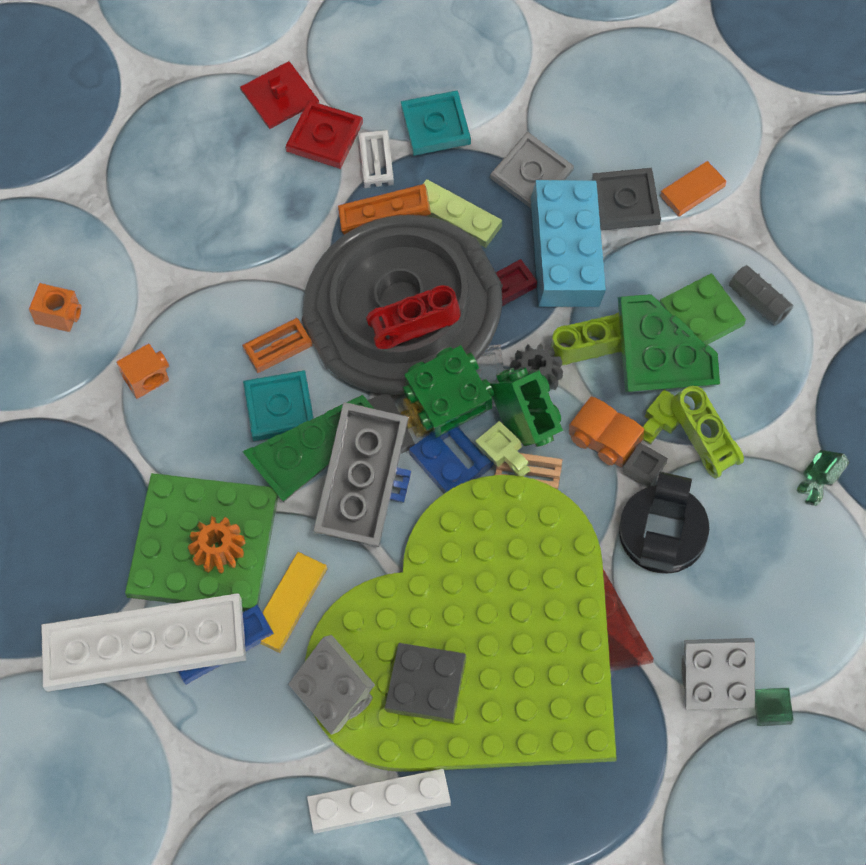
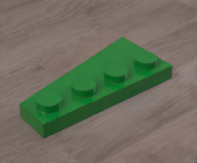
M364 395L346 402L374 409ZM343 404L310 421L299 424L289 431L278 434L255 447L242 451L283 502L329 466Z

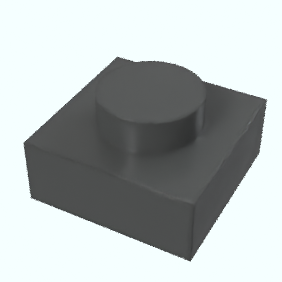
M639 443L624 465L623 473L650 487L659 476V472L667 464L668 458Z

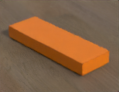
M425 184L338 205L343 235L362 224L383 217L431 215Z

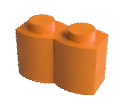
M592 396L569 424L571 440L580 448L586 449L588 447L598 453V457L608 465L615 464L623 467L638 444L644 439L645 429L626 415L618 413L605 402Z

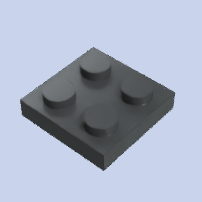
M652 168L592 173V181L597 183L601 230L660 225L661 215Z
M399 643L385 705L386 712L454 723L466 664V654Z

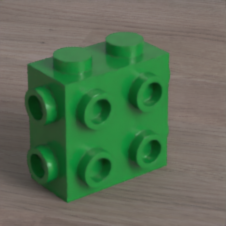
M461 345L454 349L452 347L443 349L436 355L435 359L427 363H416L404 374L406 386L402 387L410 404L416 402L421 412L417 415L426 431L431 429L436 438L492 409V397L495 396L494 391L488 380H481L476 372L479 366L471 352L466 354Z
M526 367L517 370L510 368L496 374L497 380L491 382L490 385L495 394L493 400L503 425L523 443V446L535 444L536 447H540L554 441L553 435L563 431L560 424L562 419L558 408L552 403L549 396V383L545 376L540 373V370L527 371Z

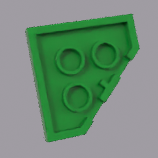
M652 294L617 297L625 392L720 384L718 353L711 346L706 345L694 334V331L676 315L673 316L660 304L661 302Z

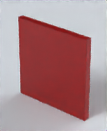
M290 61L240 86L242 93L269 129L303 112L308 100L319 103L318 98Z

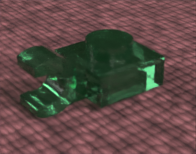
M820 450L805 469L803 474L806 479L799 484L797 492L809 494L805 500L807 505L817 506L820 504L824 495V485L832 486L839 479L850 463L845 454Z

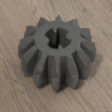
M541 343L537 346V349H533L527 344L525 352L517 350L515 360L510 363V368H514V370L526 367L527 371L540 370V373L545 376L552 390L557 389L558 380L563 378V370L560 368L562 366L561 357H554L553 347L544 351Z

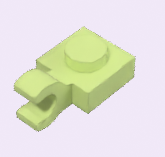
M500 421L475 441L476 446L497 467L506 462L517 476H525L531 471L527 466L529 464L527 459L518 452L522 447L521 441Z

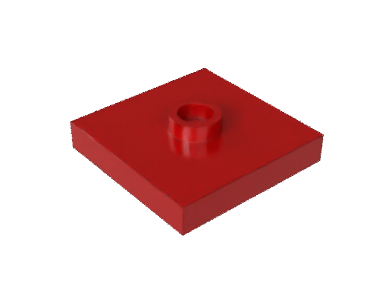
M308 100L286 144V152L341 169L363 124V117Z

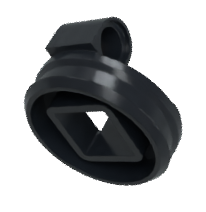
M659 472L657 485L640 490L626 503L621 515L619 537L624 551L638 566L655 573H675L690 567L702 555L709 536V519L700 501L689 493L692 478ZM649 513L683 520L681 538L647 531L644 538Z

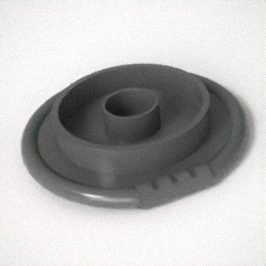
M424 215L388 216L362 224L349 231L332 244L321 256L306 285L303 298L302 322L324 367L343 381L366 391L388 395H405L402 387L406 386L404 374L408 372V369L416 363H427L435 359L436 355L443 349L448 347L454 349L461 345L466 354L470 352L473 354L476 361L481 357L491 343L499 324L502 310L503 285L478 239L472 237L463 229L447 221ZM440 285L449 286L455 291L461 311L460 319L455 324L402 342L389 349H379L375 346L373 328L366 321L369 312Z

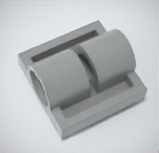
M332 635L322 638L288 684L330 734L339 732L348 720L359 715L370 704L373 697L369 692L375 686L372 680Z
M753 638L684 640L682 681L686 710L755 708V641Z

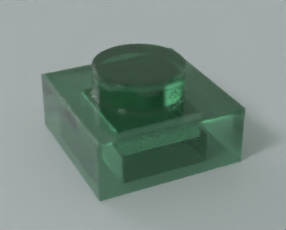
M789 687L755 689L757 726L792 725L794 720Z

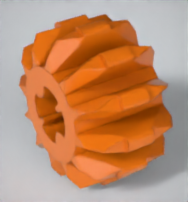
M211 516L209 525L206 526L199 521L198 528L200 532H191L190 539L193 543L189 544L188 549L190 554L194 555L193 561L197 566L204 564V570L208 573L214 566H217L218 572L222 574L224 572V565L228 564L230 567L235 568L236 561L234 558H243L244 551L241 547L245 545V538L239 535L241 530L237 524L230 526L228 518L224 517L220 523H217L216 518ZM216 542H218V544H219V547H217V548H216V546H215V544H214V543H216Z

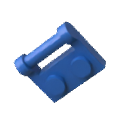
M459 426L437 438L432 432L409 448L410 456L443 493L462 483L481 477L494 465L486 455L480 452ZM450 436L474 465L468 469L443 440Z

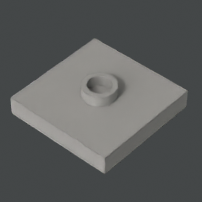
M526 132L490 174V179L531 208V195L536 180H565L573 171L574 165L532 134Z

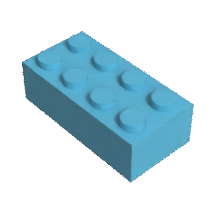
M536 180L531 195L538 306L599 307L606 291L597 183L596 181Z

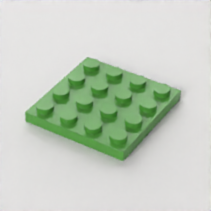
M151 473L125 591L127 598L181 603L239 593L242 598L243 612L257 604L259 605L278 502L276 492L267 486ZM211 516L216 518L217 523H220L224 517L228 518L230 526L237 524L241 530L239 535L245 538V545L241 547L244 551L243 558H234L236 561L235 568L230 567L228 564L224 565V572L222 574L218 572L217 566H214L209 573L204 570V564L197 566L193 561L194 555L190 554L188 549L189 544L193 543L190 539L191 532H200L198 528L199 521L206 526L209 525ZM218 542L214 543L216 548L219 547Z

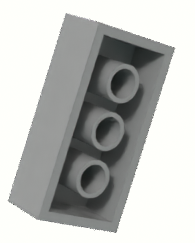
M343 402L314 526L315 533L375 547L380 546L408 424L407 416Z

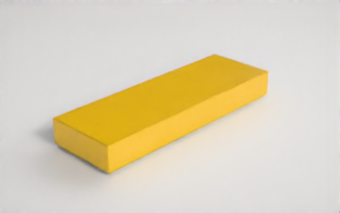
M297 552L263 611V615L274 634L261 640L260 644L281 653L328 570L326 564Z

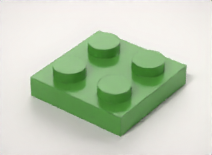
M712 273L660 299V304L694 331V334L706 345L741 328L746 322L745 317Z

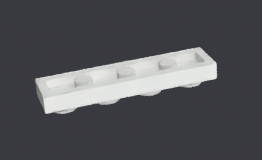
M444 769L307 797L314 834L451 806Z

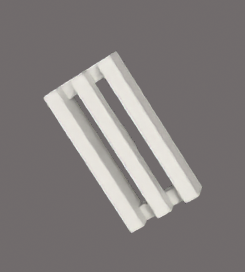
M388 130L359 133L364 188H370V184H376V187H380L382 183L387 182L388 186L394 185ZM378 138H383L387 174L381 175ZM371 139L375 171L373 176H369L365 140Z

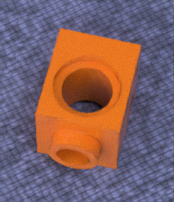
M39 283L29 311L35 324L70 332L73 323L77 322L80 318L81 304L78 302L75 291ZM62 306L58 310H53L56 307Z
M149 343L116 362L122 378L136 399L169 381L166 369L170 366L161 351L155 353Z

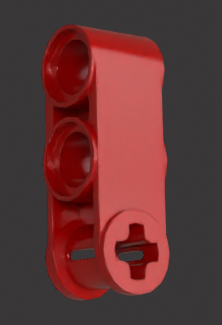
M440 285L390 305L378 307L368 313L366 321L373 328L375 346L379 349H389L402 342L455 324L460 319L461 311L455 291L449 286Z

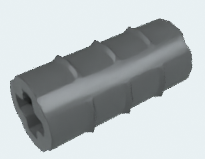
M748 265L742 267L729 282V286L739 294V297L745 299L750 304V307H754L762 314V317H765L774 326L781 323L793 309L794 305L783 294L775 290L772 284L767 283L760 277V274H757Z

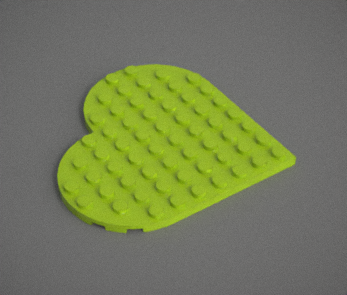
M493 475L473 479L450 489L436 499L415 524L405 548L403 572L375 577L343 594L324 613L311 636L305 661L323 637L332 635L375 684L369 692L373 697L370 704L359 715L348 720L339 732L330 734L316 718L326 736L335 746L345 754H349L368 766L395 772H414L439 769L454 770L617 761L601 548L592 524L579 506L564 493L544 482L524 476ZM399 643L466 654V664L454 723L386 712L385 705Z

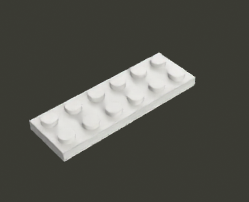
M239 593L42 624L43 688L47 692L246 661L242 598Z

